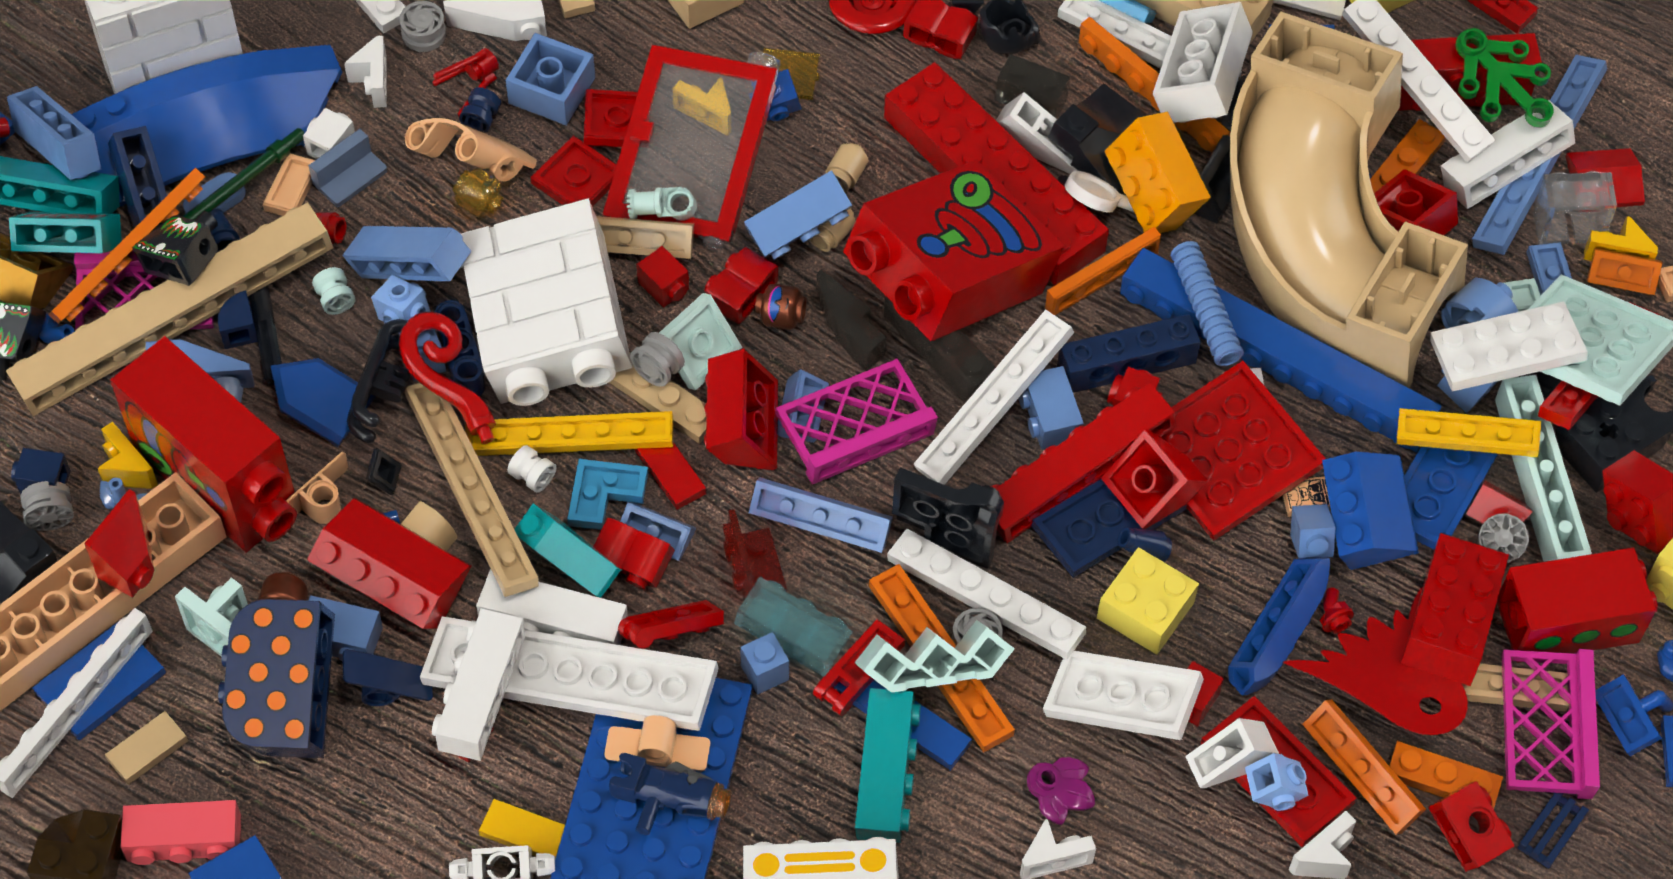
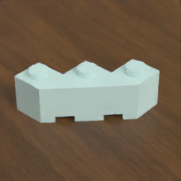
M976 620L955 648L928 627L925 628L905 655L876 634L855 661V664L892 693L906 691L908 688L933 687L953 684L962 680L992 678L1013 652L1014 648L984 624Z

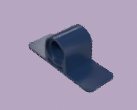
M351 649L343 651V679L347 683L362 686V702L369 706H385L391 704L402 695L430 701L433 698V686L423 685L420 679L423 666Z

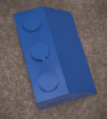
M1356 451L1322 460L1332 519L1336 527L1335 536L1339 557L1350 570L1419 553L1401 457L1399 455Z

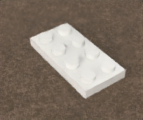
M1564 301L1431 332L1430 342L1452 392L1587 361L1588 354Z
M1073 651L1067 660L1063 658L1044 704L1043 711L1046 717L1181 740L1204 678L1201 671Z

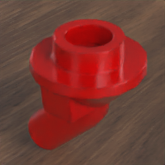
M1332 587L1328 588L1325 592L1323 604L1325 614L1320 619L1324 632L1338 634L1351 626L1354 612L1345 601L1338 602L1339 590Z

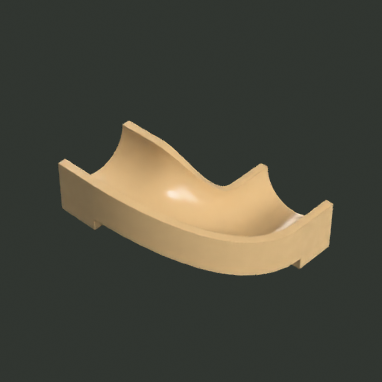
M1280 11L1251 55V70L1241 87L1233 113L1230 133V192L1234 228L1241 254L1254 284L1277 319L1409 388L1413 382L1414 370L1422 343L1435 314L1444 300L1449 301L1465 285L1468 244L1408 222H1404L1401 229L1397 231L1386 220L1377 204L1370 181L1368 159L1400 108L1403 53Z

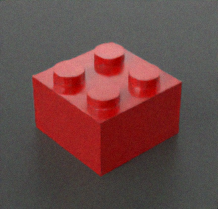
M1633 450L1602 470L1607 520L1615 530L1623 532L1634 539L1640 546H1645L1659 555L1673 538V473Z

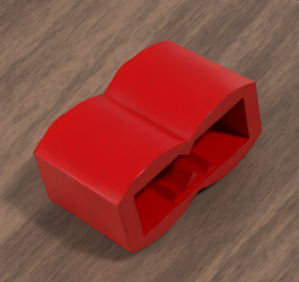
M917 0L904 22L903 37L919 46L933 48L938 53L949 58L962 59L977 32L978 17L968 9L949 7L942 0Z
M744 247L738 253H733L728 258L723 271L709 278L704 291L706 294H711L724 316L740 324L754 310L758 294H764L768 285L778 282V266L751 249Z
M609 517L593 546L621 569L619 573L628 576L626 579L628 583L645 590L647 585L657 588L675 551L671 544Z

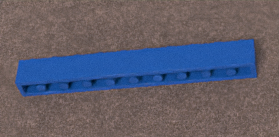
M1142 248L1122 277L1120 294L1125 296L1129 302L1139 304L1153 311L1163 320L1190 314L1198 336L1207 340L1199 326V321L1195 316L1196 313L1193 311L1192 304L1188 299L1189 295L1185 292V287L1181 282L1174 263ZM1217 287L1218 294L1222 298L1221 302L1226 308L1225 311H1227L1229 320L1232 322V328L1235 330L1236 337L1239 339L1240 346L1244 351L1240 359L1247 365L1261 368V370L1272 375L1277 381L1295 387L1308 398L1323 402L1332 407L1338 414L1351 417L1362 423L1368 430L1379 432L1392 439L1395 443L1397 441L1400 408L1440 412L1442 405ZM1398 445L1416 453L1421 448L1420 446Z

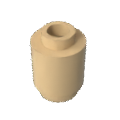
M854 143L842 144L832 158L825 173L832 170L846 193L856 185L869 160L861 146Z
M852 209L847 210L849 217L832 226L828 221L819 226L820 234L810 239L811 243L824 252L830 251L831 248H836L854 227L856 220Z

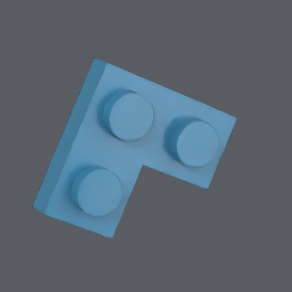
M579 459L567 518L568 526L602 530L608 500L643 504L648 467Z

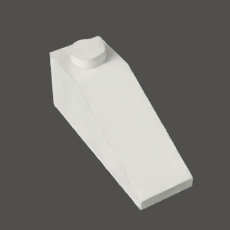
M542 0L443 1L446 23L449 27L512 41L531 40L534 33L547 36Z
M1025 92L1004 106L996 121L1034 158L1068 174L1078 171L1070 165L1073 156L1048 138L1053 124L1057 120Z

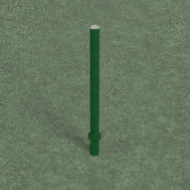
M296 128L282 140H275L266 147V152L182 217L195 220L203 211L210 213L274 162L280 163L288 157L289 151L304 140V131Z

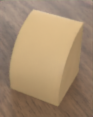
M422 501L418 502L401 523V525L446 551L458 538L449 522Z

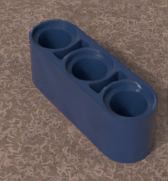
M444 301L437 306L435 312L449 317L452 321H456L454 323H456L461 331L463 339L462 348H464L455 359L447 363L452 381L472 390L480 396L485 390L483 366L465 308L458 301ZM438 331L441 346L444 348L448 345V340L442 332ZM467 376H474L471 379H464Z

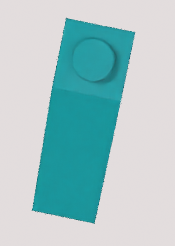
M534 503L514 529L521 540L596 597L601 598L621 571L619 567L560 519Z

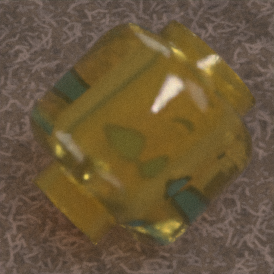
M475 168L471 172L466 169L452 189L456 193L455 203L475 217H482L488 211L494 214L504 199L499 195L502 189L501 182L480 168Z

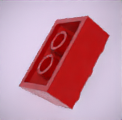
M744 348L709 358L708 373L705 377L707 386V403L705 404L707 426L704 443L706 449L724 464L764 470L777 469L778 417L775 414V410L778 407V379Z

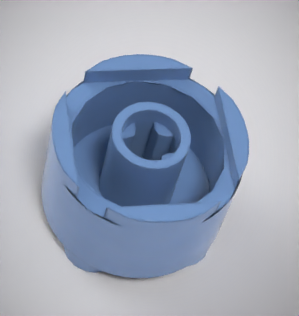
M1475 277L1445 304V308L1441 311V318L1445 328H1451L1519 311L1511 299L1513 293L1507 285L1502 282L1494 284L1489 280Z

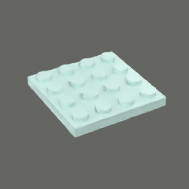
M1562 274L1527 309L1564 301L1588 351L1587 361L1540 372L1551 375L1617 405H1621L1673 347L1672 320Z

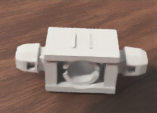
M528 845L472 849V861L469 862L468 858H463L449 863V876L451 879H469V877H473V879H486V865L494 866L496 860L502 857H508L514 865H518V861L512 855L519 854L520 878H516L519 872L516 868H512L510 874L506 877H497L491 870H487L488 875L492 879H533V873H537L539 877L551 875L555 872L556 859L555 856L549 853H536V857H532V848Z

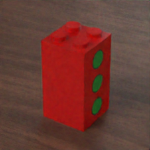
M1635 548L1510 567L1499 592L1497 605L1512 650L1574 654L1579 649L1599 650L1640 643L1655 612H1657L1658 603L1655 593L1648 588L1646 567L1644 562L1638 559Z

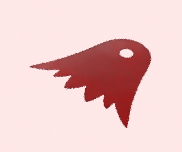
M1422 587L1414 598L1409 619H1406L1399 610H1395L1393 617L1394 630L1380 620L1369 617L1367 621L1369 641L1355 635L1338 633V639L1347 655L1329 650H1321V654L1329 662L1313 660L1283 661L1284 664L1313 675L1368 705L1391 722L1414 733L1423 735L1445 734L1458 727L1466 717L1468 700L1461 682L1401 664ZM1431 697L1439 701L1441 710L1437 714H1427L1421 710L1419 703L1423 698Z

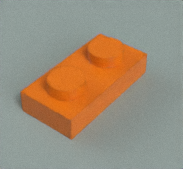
M1594 248L1587 282L1655 295L1662 261Z

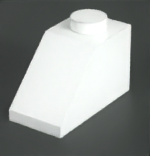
M1239 718L1185 757L1199 787L1207 788L1246 775V766L1273 753L1279 754L1264 722Z

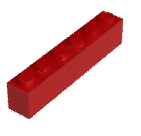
M1150 382L1143 387H1135L1130 390L1120 403L1114 407L1108 406L1101 410L1094 421L1086 426L1081 425L1075 428L1065 441L1057 446L1052 445L1046 448L1036 461L1030 465L1025 464L1017 468L1012 473L1011 478L1001 485L995 484L991 486L998 490L1004 501L1003 514L1000 518L997 532L1006 543L1015 539L1032 527L1033 519L1100 480L1145 429H1149L1157 436L1162 437L1175 428V411Z

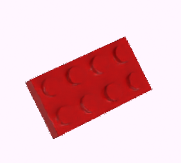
M1253 696L1202 737L1200 745L1239 718L1264 722L1279 754L1301 763L1306 773L1305 783L1309 796L1295 802L1296 805L1283 811L1274 810V808L1263 804L1260 805L1303 848L1342 813L1352 807L1357 797ZM1247 775L1234 778L1251 795Z

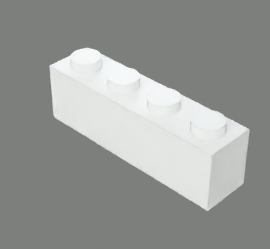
M1548 100L1553 106L1554 113L1546 126L1541 128L1531 126L1526 121L1524 114L1491 134L1495 139L1494 143L1468 163L1458 154L1440 165L1444 187L1457 192V200L1469 209L1575 144L1573 120ZM1540 113L1532 114L1536 118L1543 119Z
M491 569L476 605L478 615L482 608L523 618L524 630L620 645L622 636L618 632V625L622 619L628 617L626 604L539 582L538 587L504 597Z
M481 608L477 621L472 620L470 622L466 636L468 642L466 651H460L455 664V672L457 673L454 683L449 682L447 684L443 699L444 704H446L442 714L436 715L432 726V735L436 736L438 751L481 761L525 638L523 618Z

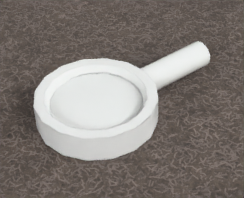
M1073 171L1065 183L1067 192L1077 201L1090 208L1107 213L1113 212L1116 207H1120L1134 212L1126 195L1120 194L1113 186L1097 176L1082 171Z

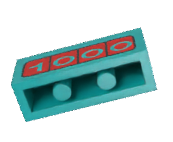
M27 212L9 217L11 251L106 253L112 251L122 241L120 214Z

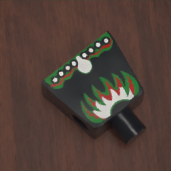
M203 211L195 220L175 215L167 219L132 248L146 273L190 286L218 252V246L211 234L218 226V223L206 211Z
M0 302V381H7L8 374L6 370L9 369L10 362L16 363L23 358L33 355L46 317V311L32 306Z

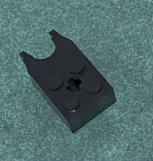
M1653 375L1646 376L1621 405L1599 397L1593 401L1570 430L1558 426L1555 437L1561 455L1596 493L1604 489L1602 470L1633 450L1649 459L1651 455L1665 446L1671 434H1673V410L1669 412L1655 411L1644 400L1657 382Z

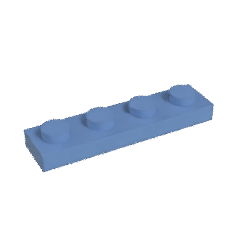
M761 477L756 480L749 509L750 514L880 553L885 550L893 519L889 515Z

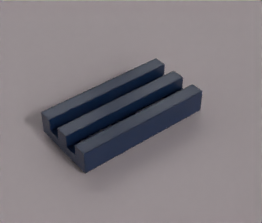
M1554 793L1517 847L1548 869L1589 811L1584 806L1580 808L1575 805L1576 801L1571 797L1569 800L1562 796L1564 793ZM1559 805L1562 807V810L1535 848L1529 845L1555 806ZM1571 813L1575 818L1548 857H1546L1541 852L1566 816Z

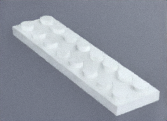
M441 617L420 675L423 685L446 689L449 682L454 683L457 675L455 672L456 660L460 651H466L468 645L466 636L471 621ZM524 630L525 638L503 698L642 722L648 716H664L673 720L678 728L700 731L719 669L717 661Z

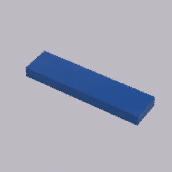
M875 679L853 703L855 707L867 714L870 688L886 689ZM841 682L834 687L841 694L847 688ZM921 705L919 726H912L911 739H917V749L951 771L972 744V738Z

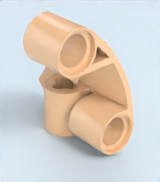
M431 118L416 121L408 127L405 134L407 148L431 158L440 156L455 134L461 135L455 147L457 158L481 169L488 168L496 179L503 182L514 178L523 165L534 169L537 159L504 140L450 119Z

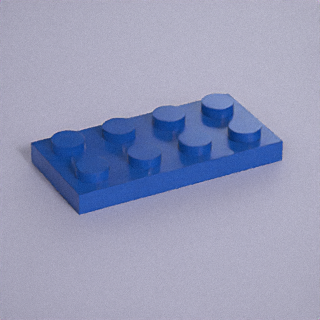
M1421 447L1404 475L1416 541L1434 549L1440 533L1453 536L1499 454Z

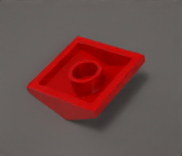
M1631 148L1566 153L1565 158L1579 210L1644 205L1642 166Z

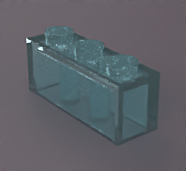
M762 577L758 578L738 609L734 621L735 625L757 638L773 632L786 655L823 677L835 665L853 632L839 618L826 616L818 611L810 601L803 598L797 599L787 593L781 584L773 580L767 581Z

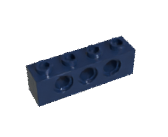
M1190 314L1065 343L1059 350L1057 367H1064L1072 392L1075 393L1112 384L1116 375H1125L1128 367L1146 370L1154 374L1196 364L1201 341Z

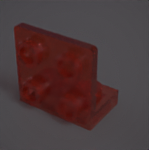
M735 509L729 510L728 523L723 524L726 540L723 541L727 561H732L734 569L732 580L736 593L742 591L745 604L787 595V587L770 528L742 534Z

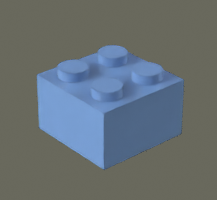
M534 33L505 80L508 104L567 126L585 96L586 89H589L595 79L593 54Z

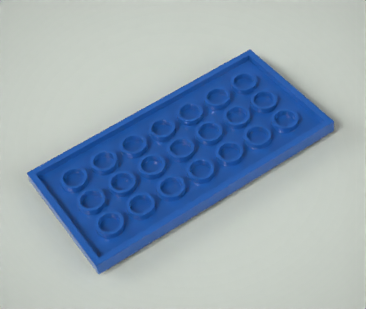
M716 678L700 731L676 727L677 734L706 737L710 740L707 767L704 771H696L718 782L716 787L718 789V796L710 817L681 815L675 809L665 807L664 810L659 809L649 835H643L636 831V826L646 801L637 799L636 803L614 798L611 795L609 789L610 779L614 776L626 778L628 775L622 774L620 761L607 760L604 756L610 727L617 726L642 730L643 722L596 714L557 852L555 872L551 874L550 879H706L753 692V685Z

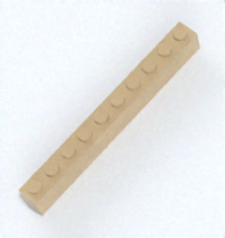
M308 202L300 207L292 208L284 216L269 224L260 226L255 232L241 240L231 242L226 248L217 252L190 286L167 279L153 289L141 292L135 299L126 304L112 308L106 315L90 324L80 326L75 332L63 339L49 343L36 354L17 361L6 372L32 416H35L132 362L146 351V342L158 341L164 336L168 339H173L219 313L223 304L233 295L246 290L247 296L333 249L329 234Z

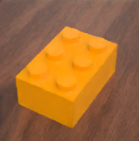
M1168 111L1138 117L1104 151L1144 232L1152 227H1155L1159 233L1178 229L1211 198Z

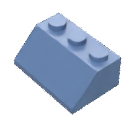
M831 170L744 221V224L764 258L771 255L775 260L791 250L790 243L799 238L804 243L820 234L818 227L829 221L833 226L849 217L847 210L852 208V204Z

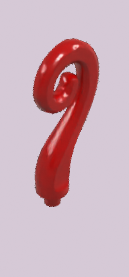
M436 312L416 314L407 321L400 333L399 349L405 367L421 385L459 410L470 435H478L483 445L491 443L495 440L491 429L496 426V422L487 404L472 390L442 376L430 368L422 359L417 347V339L422 332L431 329L438 330L446 336L448 345L440 348L433 341L428 340L423 344V352L432 362L443 364L451 362L462 350L463 339L460 329L456 323L443 314Z

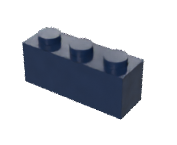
M146 126L113 133L108 142L133 228L167 196Z

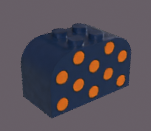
M258 600L241 609L230 626L228 645L223 646L221 656L222 665L226 667L225 681L220 682L218 690L219 702L223 704V721L228 732L237 741L262 755L272 757L324 758L335 614L320 601Z

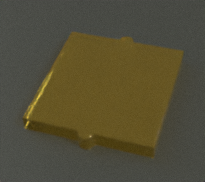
M764 48L761 65L777 68V72L788 69L798 98L813 100L815 82L819 80V73H817L819 54Z

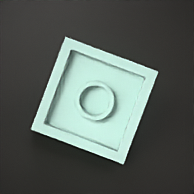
M702 293L659 332L673 341L682 352L685 363L679 374L688 389L697 390L706 382L705 377L708 373L709 358L742 348L711 294Z
M230 578L223 586L221 585L214 589L207 602H204L186 587L175 596L186 630L220 656H222L223 646L228 645L229 630L233 619L241 609L248 605L242 585L233 578Z

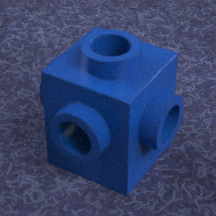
M788 69L776 74L774 81L776 89L767 121L783 120L789 116V113L802 109ZM751 81L753 89L755 90L757 81ZM753 93L749 94V97H750V100H751V101H752Z

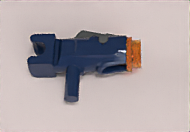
M621 753L619 755L621 772L624 775H628V777H612L609 789L611 795L617 799L636 803L637 799L646 801L636 826L638 833L649 835L659 809L664 810L665 807L675 809L681 815L705 817L710 820H714L716 817L725 818L730 805L732 791L725 789L724 784L718 783L676 761L665 768L647 764L646 758L628 753Z

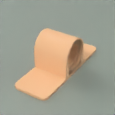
M341 452L286 500L296 509L297 514L302 510L314 521L320 524H328L341 511L338 488L333 482L348 469L346 453ZM321 500H330L327 504H318Z
M653 715L644 718L642 730L617 726L610 727L604 756L607 760L620 761L619 755L621 753H628L646 758V763L653 766L667 767L676 761L694 771H704L708 762L710 740L706 737L677 734L676 724L673 720L664 716Z

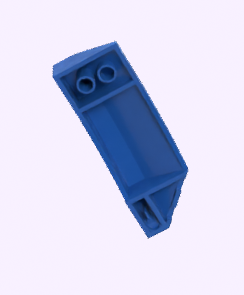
M331 45L255 51L212 60L155 77L120 91L71 115L94 133L101 169L95 172L115 176L118 175L108 146L112 134L146 126L164 186L185 178L195 167L201 172L235 160L265 153L266 147L277 139L282 140L296 128H300L306 133L311 120L315 117L317 118L324 110L329 100L327 95L333 83L338 82L343 72ZM304 140L296 146L302 145L303 147H305ZM119 182V204L123 206L126 202Z

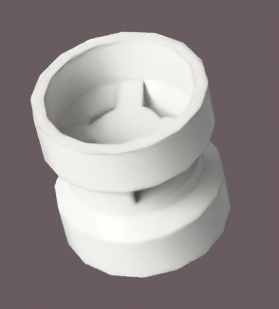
M525 445L514 454L507 471L515 479L526 481L527 487L539 493L553 479L556 472V464L547 458L541 459L538 457L537 451Z

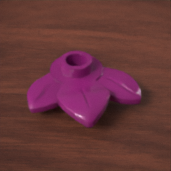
M1062 757L1053 764L1046 762L1038 763L1027 774L1028 789L1031 794L1038 798L1041 813L1055 824L1063 825L1068 810L1084 811L1095 806L1094 794L1089 785L1082 780L1089 770V767L1083 761L1071 757ZM1045 775L1051 784L1044 783L1041 776Z

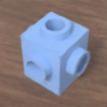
M391 275L371 297L377 317L384 323L396 319L409 320L416 314L431 312L424 289L417 283H409L394 275Z
M1273 753L1245 767L1254 802L1272 807L1277 811H1283L1296 805L1295 802L1309 796L1305 783L1306 773L1299 761L1284 757L1282 754Z

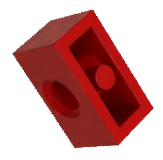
M1477 781L1458 788L1428 806L1465 872L1484 865L1515 846L1511 840V831L1508 825L1498 818L1491 806L1492 799L1485 788L1479 786ZM1470 816L1478 821V833L1474 832L1469 826Z

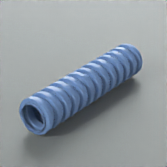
M1194 241L1183 242L1171 251L1170 256L1178 270L1177 273L1185 287V292L1189 295L1188 299L1192 304L1193 311L1196 313L1195 316L1199 321L1200 328L1203 330V335L1207 339L1206 342L1210 347L1212 356H1214V362L1219 366H1228L1236 363L1243 356L1244 351L1240 346L1239 339L1236 337L1235 330L1232 328L1233 325L1229 320L1227 311H1225L1226 308L1221 302L1222 298L1218 294L1216 285H1214L1215 282L1211 277L1210 270L1207 268V263L1200 251V246Z

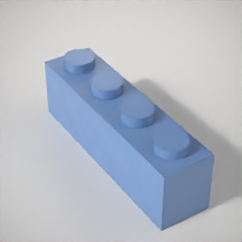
M38 86L7 96L14 131L70 180L85 178L90 173L101 169L94 133Z
M363 226L342 256L361 278L388 279L391 275H394L402 280L450 282L471 253V250L463 241V236L451 227Z

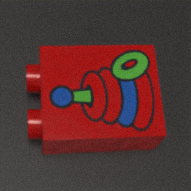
M974 160L863 203L843 253L849 258L853 268L858 273L866 275L893 303L895 310L902 318L910 320L930 341H934L1042 294L1065 245L978 160Z
M166 336L162 337L110 379L133 446L165 480L177 472L221 517L226 535L246 553L263 538L267 542H274L291 529L297 518V511L286 500L295 491L280 437Z

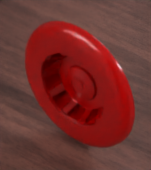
M828 0L830 9L839 22L852 30L867 34L886 33L899 28L904 24L917 1Z

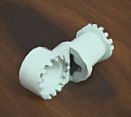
M657 187L655 191L636 192L635 189H629L627 194V203H630V205H627V208H631L628 209L630 219H636L638 215L656 214L659 218L673 217L676 220L683 221L691 218L697 209L696 199L685 187ZM686 196L689 198L687 209L681 212L673 210L672 204L677 197Z

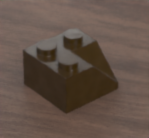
M83 809L54 819L36 840L27 870L29 878L115 879L123 854L121 849V815Z

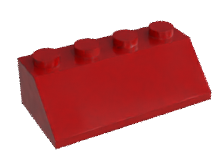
M353 498L322 529L307 558V561L422 629L438 628L441 617H446L472 565L357 498Z

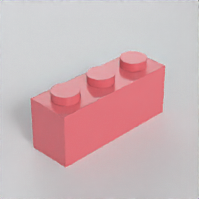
M236 800L123 806L121 849L127 862L137 865H148L155 860H170L175 863H186L193 858H208L212 860L240 844L241 813Z

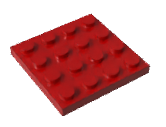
M1244 361L1236 364L1172 406L1171 408L1175 411L1176 427L1160 437L1187 455L1208 480L1187 503L1186 508L1213 541L1322 470V460L1326 459Z

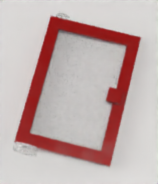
M652 45L602 216L630 219L628 209L631 208H627V205H630V203H627L629 189H635L636 192L655 191L657 187H685L692 193L697 202L696 212L691 218L681 221L673 217L659 218L654 214L638 215L636 219L694 224L693 237L704 239L703 245L710 249L721 250L723 243L731 244L775 93V83L781 64L780 60L767 53L752 52L749 54L746 63ZM686 196L677 197L672 204L673 210L681 212L687 209L689 198Z

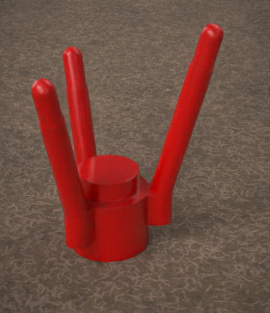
M483 48L473 56L434 73L433 78L435 80H433L432 84L437 86L466 71L471 79L475 81L478 79L483 80L478 88L486 89L488 85L497 80L494 72L499 69V63L489 49ZM468 100L464 103L463 107L459 110V112H458V117H459V115H460L462 109L464 108V106L469 105V104H468Z

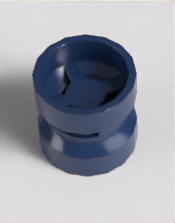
M477 87L471 91L468 97L469 105L464 106L459 121L463 125L486 133L493 123L492 116L497 114L501 106V100L494 92Z

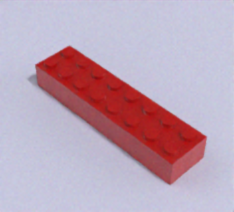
M932 63L885 95L884 119L939 173L978 160L1065 245L1049 279L1054 286L1106 252L1109 229L1081 202L1072 197L1065 187L937 63Z

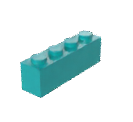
M0 156V205L41 212L112 214L120 207L119 177L92 172L85 178L70 180L54 165Z
M870 688L855 822V832L858 840L883 837L886 839H896V843H901L902 831H909L910 809H904L905 796H912L914 774H908L909 761H916L917 739H911L912 726H919L921 704H915L914 691L891 693L887 689Z

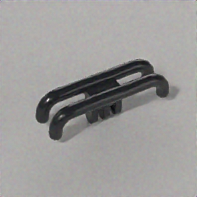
M396 319L383 324L376 336L353 394L347 416V426L355 438L365 443L374 442L376 434L374 431L365 428L361 422L370 427H377L380 424V417L366 409L370 395L398 403L402 399V392L405 391L407 381L411 376L406 368L384 361L389 350L399 349L400 336L392 335L400 333L408 320Z

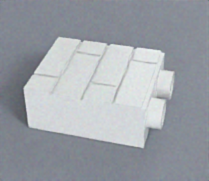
M84 0L105 71L114 94L155 77L189 66L243 54L230 0Z
M589 198L494 224V227L489 228V226L461 233L463 241L471 250L463 264L482 366L501 404L511 402L520 406L533 405L543 401L548 396L550 390L576 383L582 387H599L612 381L616 372L633 368L604 233Z

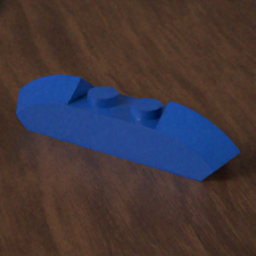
M1330 558L1293 560L1228 666L1229 682L1242 696L1257 692L1266 686L1276 676L1283 665V661L1293 651L1295 643L1305 627L1310 623L1312 615L1324 596L1329 578Z

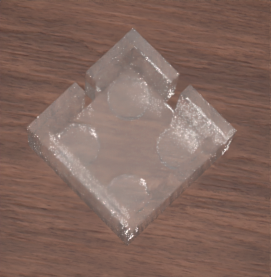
M1589 171L1586 173L1555 172L1544 174L1533 212L1538 245L1561 242V244L1569 243L1565 213H1570L1575 244L1587 243L1592 230L1609 232L1610 222H1612L1617 207L1612 173Z

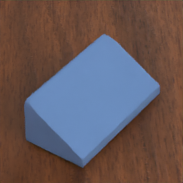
M800 369L788 378L782 405L826 388L829 383ZM825 400L820 401L818 409L823 410ZM795 411L788 414V417L792 423L806 427L810 414ZM814 417L811 429L819 431L821 418ZM778 419L777 435L789 438ZM809 436L806 438L807 442L814 443L817 440Z
M627 502L620 521L671 544L675 550L672 558L678 561L681 560L696 530L694 526Z

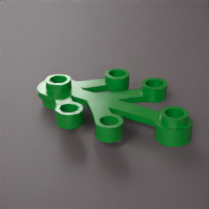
M1476 28L1467 29L1459 34L1455 47L1458 54L1464 58L1463 79L1458 87L1459 95L1465 99H1472L1477 95L1480 87L1479 81L1476 79L1477 64L1479 62L1487 70L1485 102L1480 110V116L1484 121L1495 122L1501 114L1502 107L1499 103L1501 85L1525 110V119L1528 124L1536 128L1546 126L1554 113L1552 104L1544 98L1533 99L1513 77L1527 78L1534 85L1543 86L1549 81L1551 76L1550 67L1544 63L1535 65L1518 64L1526 59L1529 52L1528 44L1522 40H1515L1513 42L1488 40L1485 33ZM1472 43L1476 45L1477 48H1470L1466 44ZM1519 48L1523 51V54H1516L1513 49ZM1491 54L1508 55V58L1515 63L1499 62ZM1541 71L1546 77L1540 78L1536 76L1535 72ZM1469 84L1473 86L1474 90L1468 91L1463 86ZM1493 108L1496 113L1489 114L1485 109ZM1540 113L1543 119L1536 118L1532 114Z

